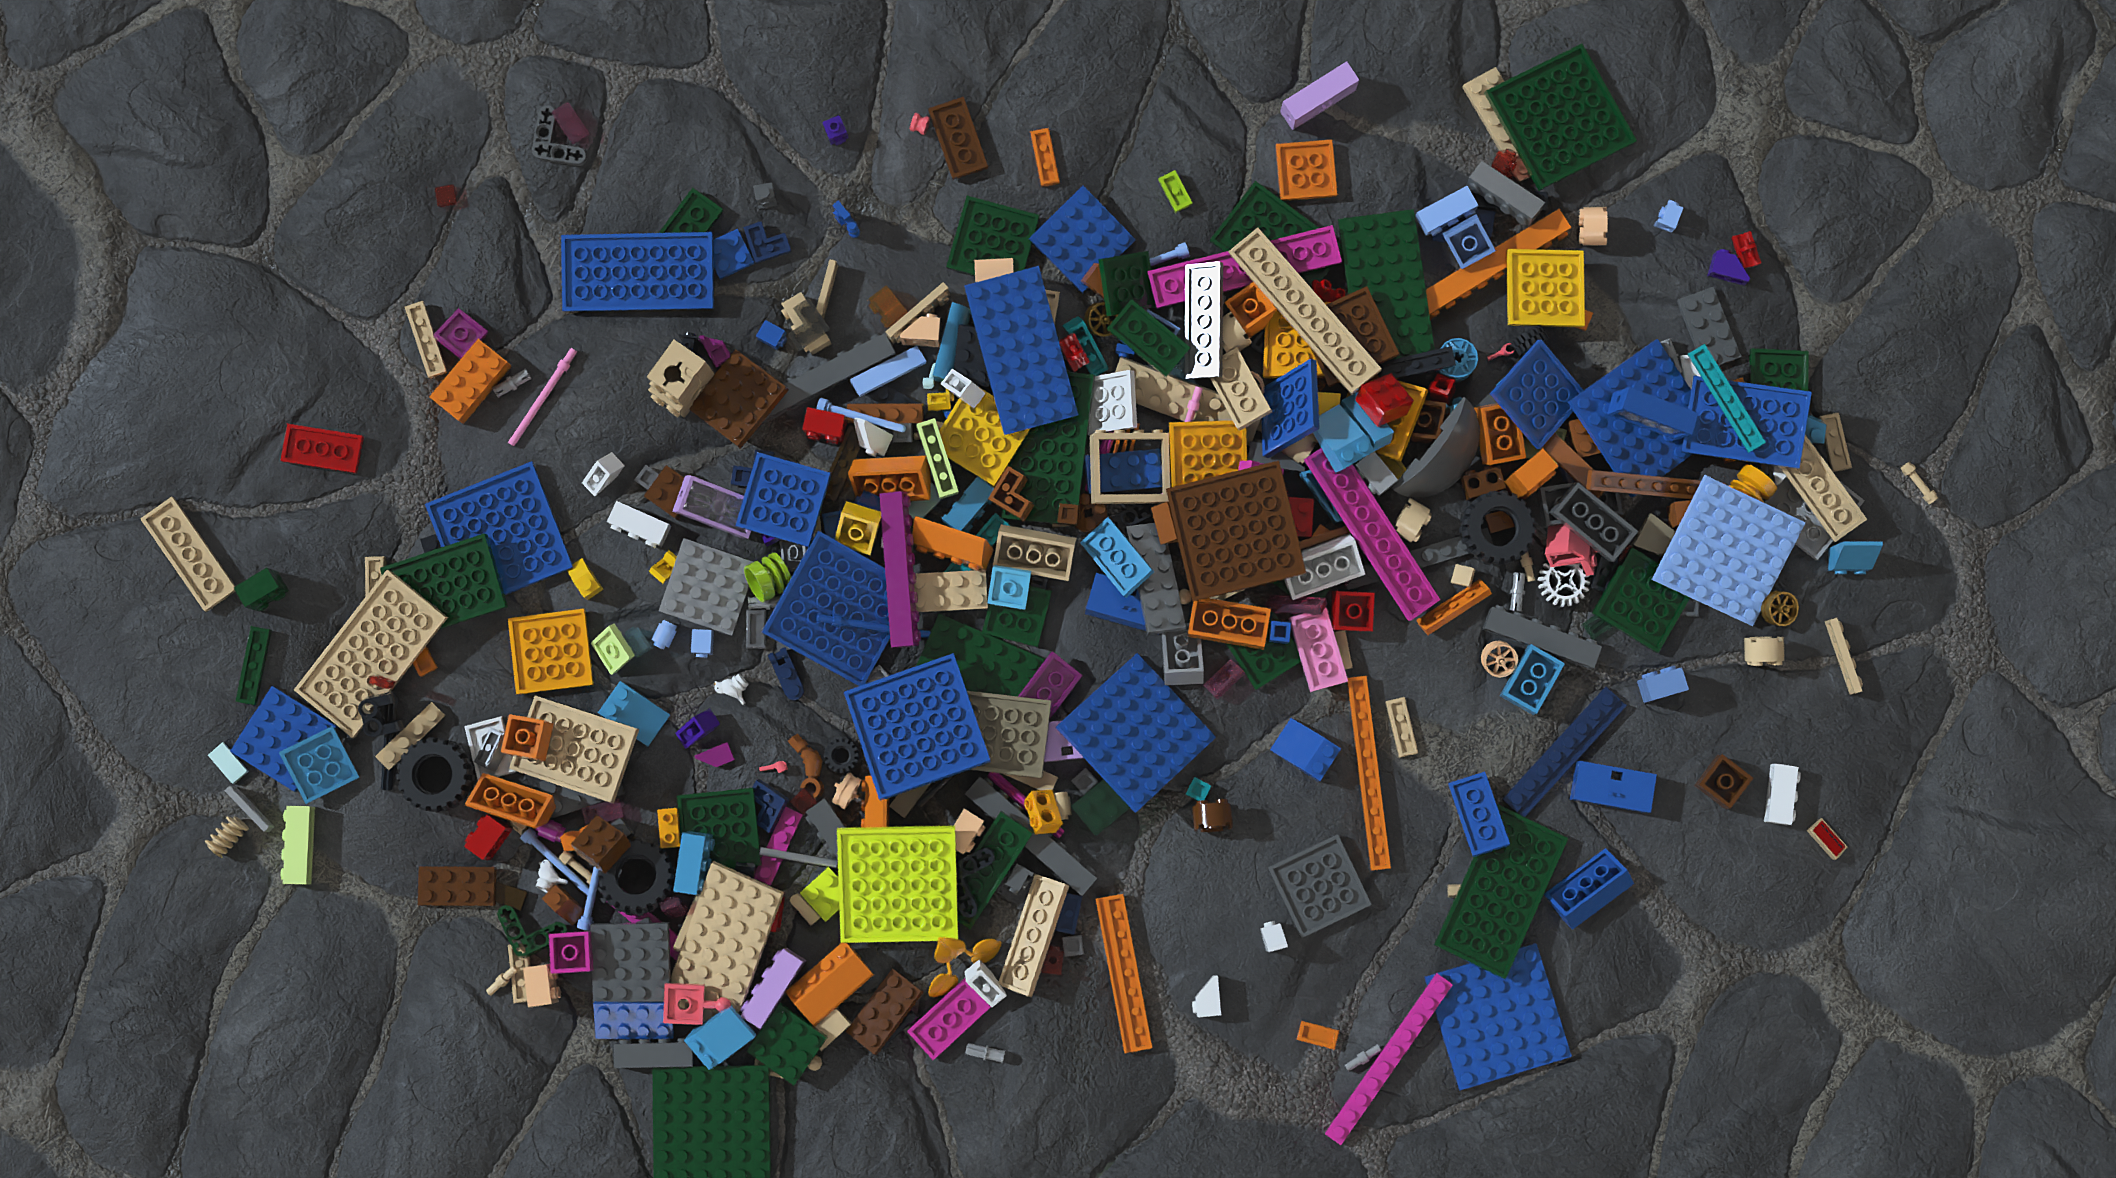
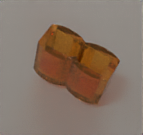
M887 285L869 298L871 303L868 305L874 314L879 313L882 317L880 321L886 329L908 313Z

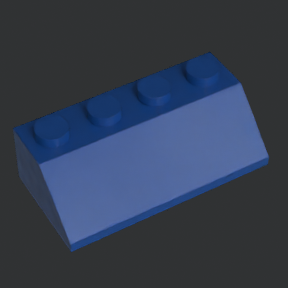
M1605 848L1544 893V895L1559 916L1573 930L1631 887L1634 882L1628 870Z

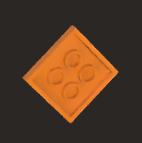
M1332 140L1275 145L1279 193L1282 201L1337 197Z

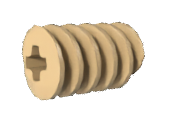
M227 816L228 824L221 822L223 830L216 828L215 830L218 835L210 834L213 841L205 840L208 848L220 858H223L222 854L228 853L227 848L233 847L232 842H238L237 836L242 837L244 835L242 830H249L248 826L236 816L233 818Z

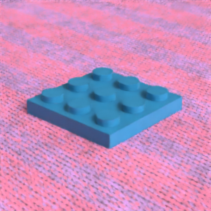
M333 726L279 752L305 804L359 778Z

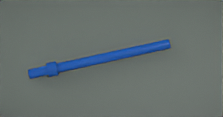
M835 614L833 616L817 615V622L830 623L831 626L840 627V625L890 633V627L887 624L842 618L841 615ZM919 630L921 638H929L930 631Z

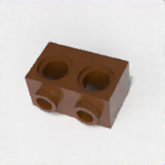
M1485 466L1483 471L1480 472L1471 470L1465 472V476L1460 479L1467 501L1478 498L1490 491L1496 490V492H1500L1506 489L1500 466ZM1490 474L1494 475L1496 483L1488 482L1487 476ZM1469 480L1477 481L1478 488H1471Z

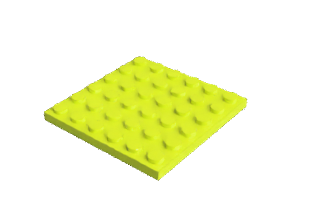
M955 826L837 828L841 943L938 941V937L958 939Z

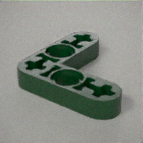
M502 906L497 913L513 951L519 958H527L550 947L549 936L546 932L549 931L550 934L556 932L555 928L559 927V929H564L561 933H568L565 924L555 922L526 936L511 906ZM504 911L512 912L509 916L513 923L508 924L505 917L502 918ZM512 927L520 929L518 936L512 937L509 935ZM537 936H545L546 942L543 945H537L535 943ZM521 940L524 947L528 946L525 949V953L518 952L520 947L517 941Z

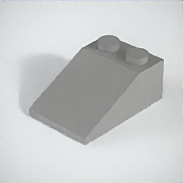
M1185 623L1186 629L1183 631L1162 633L1165 686L1203 684L1204 669L1201 639L1188 637L1190 623Z

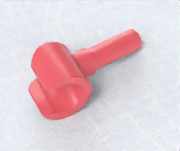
M1511 343L1505 344L1500 351L1487 356L1488 361L1502 355L1510 356L1514 350L1508 352L1506 347L1510 346Z
M778 761L768 766L759 767V770L762 772L776 768L777 772L781 773L788 770V767L784 761Z

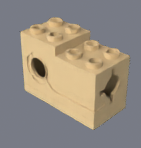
M673 340L647 376L650 380L649 385H651L648 391L652 394L651 398L662 407L665 404L666 408L674 416L679 417L681 415L685 418L694 400L715 374L706 361L676 340Z

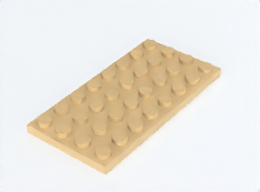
M386 570L294 691L350 737L355 738L363 728L362 717L358 712L360 702L368 696L391 692L448 617L392 571ZM365 703L366 710L374 711L371 703Z
M715 861L712 862L686 933V939L675 964L671 983L705 984L704 1001H717L722 997L728 998L731 1006L740 1015L784 892ZM681 999L679 1000V1006L682 1009H686L689 1007V1001ZM704 1008L703 1022L718 1014L717 1009Z

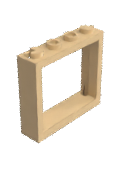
M1095 430V433L1090 435L1091 504H1162L1169 501L1166 489L1170 488L1169 433H1163V430H1152V433H1144V430H1133V433H1125V430H1114V433H1107L1106 430ZM1099 440H1161L1163 494L1100 495Z

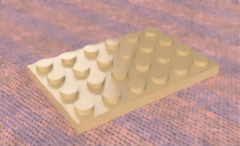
M534 696L527 717L545 720L554 724L546 761L513 756L509 769L614 803L639 729Z

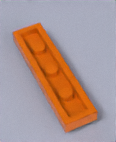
M1479 579L1471 584V588H1465L1416 621L1422 630L1429 635L1491 595V590Z

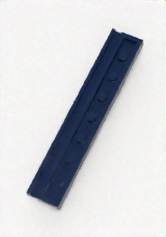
M1604 687L1501 800L1515 813L1525 817L1627 705L1611 690Z

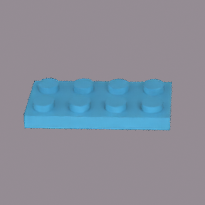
M1109 517L1080 542L1125 598L1154 573L1153 569Z

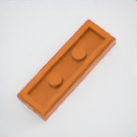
M1049 128L1030 131L1041 187L1060 184Z

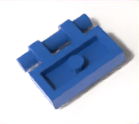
M837 201L833 204L834 218L841 226L844 224L847 227L851 238H857L860 234L857 223L843 205Z

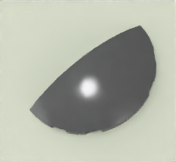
M1462 398L1440 426L1443 430L1423 457L1420 460L1415 458L1392 487L1394 491L1407 497H1430L1448 489L1464 475L1476 455L1480 440V425L1477 413L1466 398Z

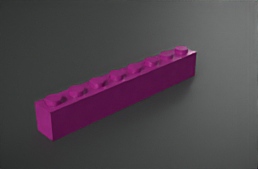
M903 491L880 494L892 648L919 646V641L921 640V634L917 626V622H919V612L916 611L918 595L914 584H916V574L913 572L915 556L912 553L911 547L914 540L913 535L910 534L912 518L909 515L908 508L911 505V501L907 493Z

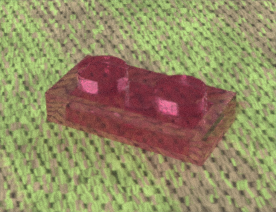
M569 102L552 111V115L572 144L589 135V132Z
M1230 659L1203 686L1218 700L1245 672Z
M620 798L615 799L614 803L606 801L582 808L585 825H588L596 815L607 822L625 817Z
M669 897L664 900L665 902L660 903L662 912L669 919L688 914L687 906L679 897Z

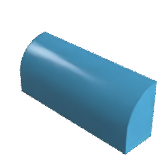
M954 302L951 304L933 372L934 381L942 382L951 369L954 370L958 326L960 324L969 325L971 317L969 308Z

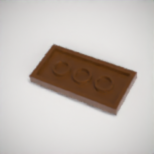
M964 96L928 108L952 180L987 169L988 165Z
M419 866L418 905L496 906L497 867Z
M892 968L846 1032L874 1055H877L923 994V991Z

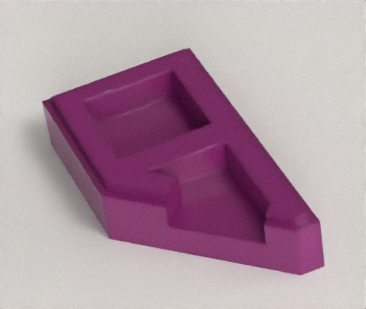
M703 335L699 336L716 368L730 358L731 354L723 341Z
M728 742L694 756L695 759L717 768L735 760Z

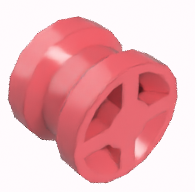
M915 113L911 121L910 131H918L921 135H925L930 117H922L919 113Z

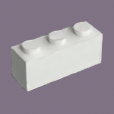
M616 501L607 520L611 524V529L620 533L622 530L629 532V537L636 540L640 537L646 540L645 544L654 548L657 545L663 546L671 528L669 524Z
M1770 764L1764 822L1792 825V822L1795 821L1796 811L1794 810V802H1797L1798 799L1796 784L1800 781L1798 767Z

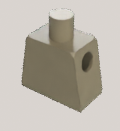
M1650 513L1646 516L1630 547L1656 557H1661L1666 552L1675 531Z

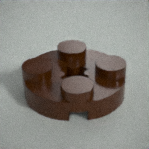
M1082 494L1078 525L1075 527L1082 532L1091 533L1109 517L1107 505L1091 504V494ZM1092 509L1093 516L1086 518V510Z

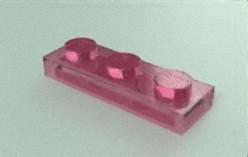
M1271 595L1265 607L1275 613L1287 612L1292 614L1306 613L1318 615L1322 614L1327 602L1326 598L1300 597L1292 600L1291 596Z

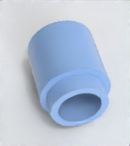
M665 620L661 624L659 623L652 638L655 641L653 645L663 650L665 646L669 648L677 632L675 631L677 626Z

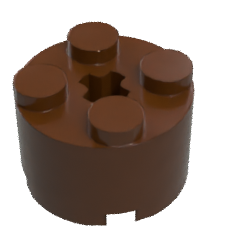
M1218 799L1216 803H1208V800L1197 801V804L1192 807L1195 832L1199 828H1201V832L1223 831L1225 826H1228V830L1233 828L1231 804L1228 803L1227 799Z

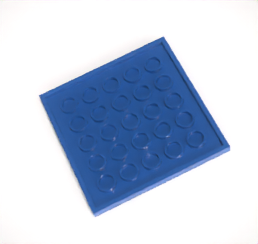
M1656 339L1568 401V404L1613 472L1662 477L1692 455L1690 453H1682L1684 437L1674 440L1607 415L1613 393L1628 387L1657 396L1660 399H1665V401L1681 407L1689 408L1691 389L1659 340ZM1628 493L1631 498L1637 495Z
M532 461L425 504L441 547L484 533L488 535L505 595L573 568L569 553Z
M817 531L765 624L762 633L852 683L862 686L866 683L889 641L890 633L840 625V627L831 626L830 623L817 622V615L833 616L835 614L841 615L842 618L889 625L885 568L824 533Z
M954 653L844 692L880 801L991 762Z
M1138 653L1056 726V729L1135 813L1216 738L1168 685L1165 686V682Z
M1536 943L1519 948L1506 979H1502L1471 963L1437 973L1453 984L1436 1008L1435 1014L1459 1090L1572 1057ZM1435 974L1424 977L1426 985L1430 983Z

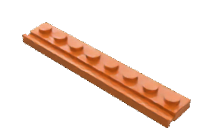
M1118 894L1097 898L1096 904L1124 1053L1151 1049L1152 1043L1124 895Z

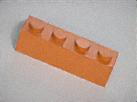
M926 456L854 459L848 472L855 497L857 495L861 496L863 490H866L879 497L881 493L903 491L910 497V501L930 500L931 471Z
M917 516L914 518L912 535L913 545L917 551L925 554L928 551L934 553L933 556L939 559L946 557L957 565L964 563L970 569L986 571L994 550L986 539Z
M482 773L465 803L468 807L535 829L547 824L556 809L553 795Z
M865 776V780H862V792H865V799L861 801V810L865 811V819H861V827H889L890 798L880 801L872 776Z
M841 943L785 992L811 1024L816 1026L874 974L854 948L848 943Z

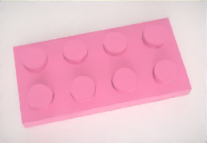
M1327 608L1288 618L1310 692L1348 682Z

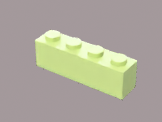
M935 418L918 423L917 429L939 498L943 499L958 494L957 485Z
M286 806V810H284L283 820L286 822V826L282 833V839L285 841V848L282 849L281 854L282 860H284V868L281 869L283 884L312 883L315 807Z

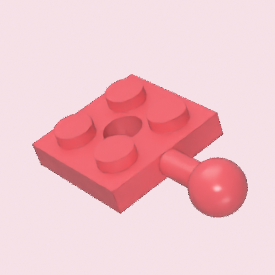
M665 983L663 1023L703 1025L704 1008L717 1009L718 1012H721L730 1007L731 1002L725 997L719 998L717 1001H704L705 984ZM687 999L689 1007L682 1009L679 1006V1000Z

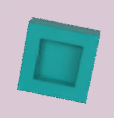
M1194 777L1186 795L1197 801L1205 800L1211 785Z

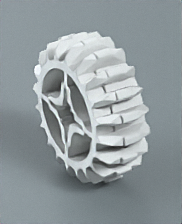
M1547 563L1543 564L1546 570H1540L1539 573L1544 577H1538L1537 580L1543 582L1538 588L1545 589L1541 595H1549L1546 601H1550L1553 598V605H1557L1558 601H1560V607H1564L1565 601L1568 606H1572V600L1577 604L1579 603L1578 597L1581 599L1585 597L1582 592H1588L1589 589L1584 585H1589L1590 581L1585 580L1589 576L1583 573V567H1579L1581 563L1563 565L1571 568L1566 573L1556 571L1555 567H1550ZM1575 573L1578 577V588L1575 587L1576 585L1572 580ZM1550 574L1553 575L1552 578L1556 582L1553 590L1549 583ZM1568 576V581H1566L1568 584L1560 586V581H1562L1560 578ZM1561 589H1566L1568 591L1571 590L1574 594L1571 596H1561L1557 593Z

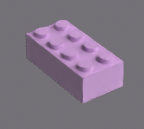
M788 948L777 951L772 959L775 961L773 966L766 968L762 975L764 980L762 983L756 984L751 992L753 994L752 999L746 1000L741 1008L743 1012L741 1017L760 1029L764 1027L786 994L785 991L790 988L807 961Z

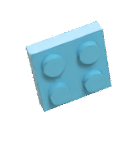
M993 565L987 603L1025 610L1032 571Z

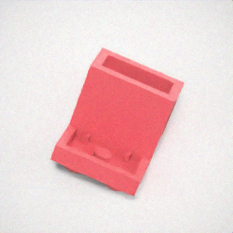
M1564 524L1549 526L1545 555L1550 567L1581 563L1586 576L1594 575V568L1597 566L1596 553L1598 552Z

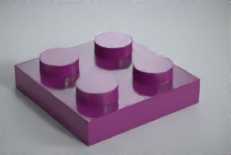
M458 308L433 334V337L461 359L478 338L482 341L488 335V331Z

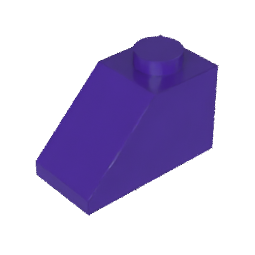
M1725 249L1717 250L1713 254L1708 276L1743 286L1749 282L1750 278L1736 255L1731 254L1730 251Z
M709 708L690 719L675 734L685 749L711 733L720 723Z

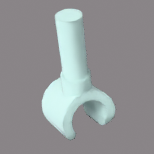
M936 363L932 365L929 378H923L924 389H932L934 387L933 372Z

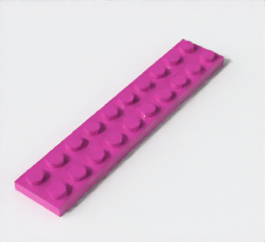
M1333 225L1270 241L1298 274L1342 263ZM1228 251L1148 271L1157 309L1185 302L1186 265L1222 262L1223 293L1247 287L1253 281L1229 255Z
M1322 448L1305 458V463L1407 620H1413L1440 601L1437 593L1354 465L1352 464L1335 473Z

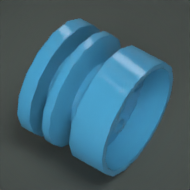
M1454 338L1445 342L1441 348L1452 346L1454 357L1456 355L1461 360L1459 363L1455 360L1456 366L1436 370V373L1455 379V383H1459L1467 379L1476 368L1478 354L1474 345L1468 340Z

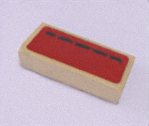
M1822 818L1806 830L1832 860H1836L1847 848L1845 843Z

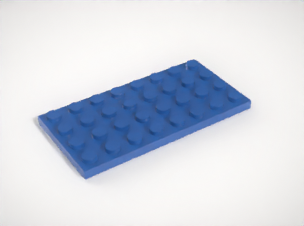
M712 232L561 235L562 311L714 309Z
M1039 266L964 285L1003 434L1007 435L1077 416L1075 400Z

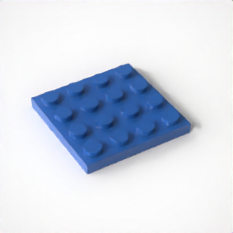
M1084 186L1070 197L1029 238L1081 293L1088 288L1081 280L1094 263L1099 264L1098 259L1120 256L1136 240Z
M1537 340L1493 389L1490 395L1536 449H1541L1573 412L1568 401L1581 393L1583 389L1542 340Z
M1310 358L1264 387L1263 395L1272 410V413L1261 418L1262 452L1266 458L1272 457L1319 429L1317 361Z
M757 452L735 526L809 547L832 474Z
M271 686L230 752L296 792L298 788L279 752L331 726L336 730L338 726L278 688Z

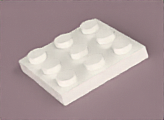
M1127 370L1095 376L1088 435L1090 436L1095 433V430H1106L1107 433L1114 432V430L1137 428L1134 371Z

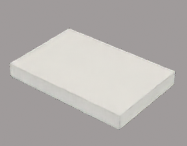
M503 716L464 726L478 780L482 773L501 777L517 772L509 769L513 756L504 754L496 772L474 762L491 727L505 733L506 727Z

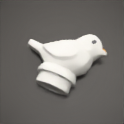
M737 674L732 679H725L722 682L715 681V691L719 694L735 697L744 705L745 701L742 697V691L746 690L749 684L740 674Z
M549 860L539 862L540 869L538 874L540 878L537 879V884L535 885L537 888L548 893L554 885L568 883L567 880L561 879L557 875Z

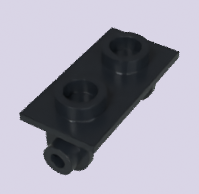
M685 332L684 335L679 334L682 345L694 354H697L698 345L703 346V343L696 334Z

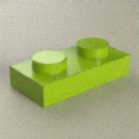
M1176 170L1158 178L1175 213L1192 205V201Z

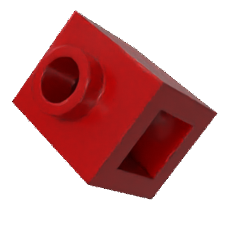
M1437 374L1428 388L1430 400L1449 405L1455 393V379Z

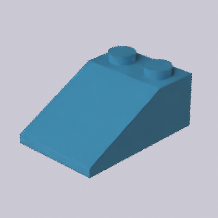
M1340 404L1319 415V429L1313 432L1335 473L1375 451L1366 434Z
M1841 542L1828 548V571H1835L1836 575L1847 574V571H1854L1855 575L1866 574V571L1873 569L1883 542Z
M622 681L617 684L598 711L606 719L639 729L636 739L648 747L670 717L669 713Z
M730 1006L704 1021L703 1025L694 1027L684 1041L709 1070L752 1040L756 1034L737 1011Z

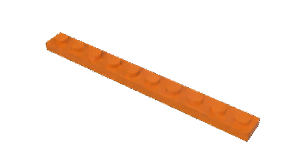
M1367 676L1347 678L1370 869H1389L1391 866Z

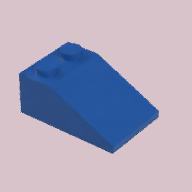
M1290 718L1270 751L1318 782L1321 781L1341 748L1292 718Z

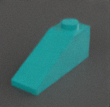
M1079 316L1062 325L1067 336L1075 333L1090 361V363L1085 365L1089 374L1098 376L1109 369L1085 322Z

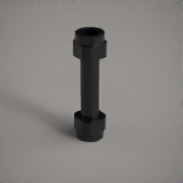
M913 1010L909 1011L883 1046V1050L891 1044L890 1041L902 1030L919 1019Z

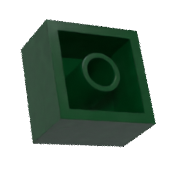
M270 568L263 569L234 587L244 607L255 611L266 609L270 602L281 600L286 596L285 593L289 592L278 571Z

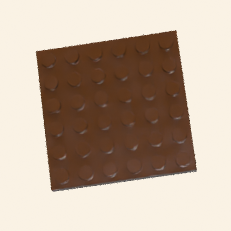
M1279 460L1166 489L1193 602L1307 574Z

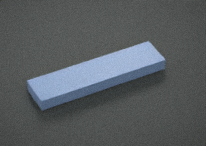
M915 346L850 379V382L859 397L926 364V360L918 346Z

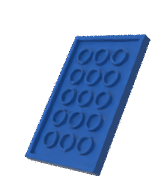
M1693 376L1688 409L1698 412V417L1693 434L1683 439L1682 453L1795 469L1800 468L1812 392L1728 380L1766 442L1748 453L1703 379L1699 376Z

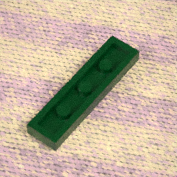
M250 627L235 702L257 705L272 631L270 629Z

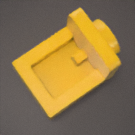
M948 389L944 393L927 394L928 411L951 409L954 394Z
M670 550L667 551L664 557L650 568L649 572L664 584L671 576L677 556Z

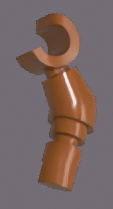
M797 733L788 742L797 753H801L802 762L805 764V774L808 778L801 783L800 788H808L811 782L814 783L816 791L813 796L818 798L824 792V784L817 778L821 774L823 761L818 751H814L811 747L808 748L809 744Z

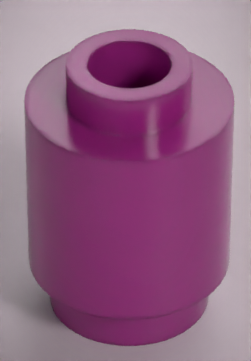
M549 819L547 824L536 828V831H538V836L552 842H561L560 837L565 833L566 828L562 827V824Z

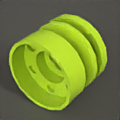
M775 552L769 554L768 557H763L761 560L762 564L755 561L744 567V574L748 585L756 598L762 603L773 598L775 591L779 594L783 593L791 579L784 561Z

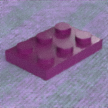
M1051 652L1018 697L1052 701L1051 718L1082 675L1054 652Z

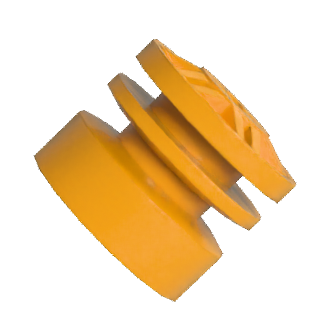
M1748 464L1737 474L1739 481L1732 480L1730 482L1731 486L1728 485L1763 503V499L1769 500L1777 491L1776 484L1765 473Z

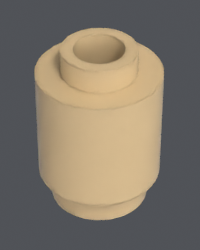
M1068 792L1053 793L1061 819H1068V815H1072Z

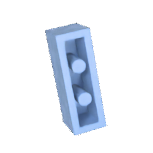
M1466 186L1418 211L1415 218L1426 236L1429 234L1434 236L1442 231L1441 228L1446 225L1451 227L1459 222L1458 219L1463 216L1468 218L1474 215L1478 204L1470 189Z

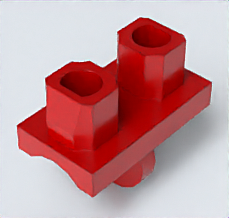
M1751 231L1731 237L1738 259L1744 269L1761 264L1757 245L1754 242Z
M1326 279L1321 282L1317 280L1311 282L1312 290L1323 302H1333L1345 296V290L1337 288L1334 291L1331 289L1332 284Z
M1071 333L1059 341L1061 351L1073 372L1090 363L1075 333Z

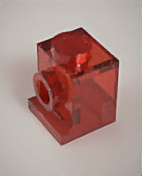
M1508 148L1506 150H1499L1491 167L1511 179L1513 175L1510 172H1513L1517 165V153Z
M1049 946L1042 966V973L1061 975L1064 951H1060V947ZM1050 957H1056L1057 962L1051 964L1049 962Z

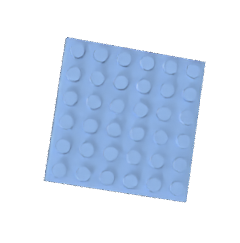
M1704 475L1652 580L1753 626L1761 611L1762 602L1770 594L1806 522Z

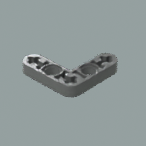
M542 106L537 117L532 145L533 155L541 161L574 166L584 165L587 161V154L582 148L552 143L557 113L552 106ZM547 111H550L552 116H548L547 120L551 125L545 124L546 117L543 114H546ZM541 129H549V135L541 137L539 135ZM541 147H543L545 151H550V155L546 152H542L541 155H539L537 150H540ZM562 149L565 152L564 156L559 159L556 158V150ZM570 150L571 155H577L580 152L583 157L576 161L575 157L569 156L568 151Z

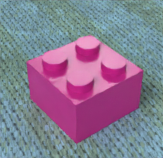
M591 931L549 934L551 974L594 970Z

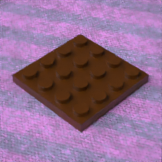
M1367 286L1326 305L1378 365L1399 356L1396 345ZM1311 349L1328 386L1331 387L1340 383L1337 377Z
M735 349L730 358L724 362L703 391L700 392L689 410L741 449L789 389Z

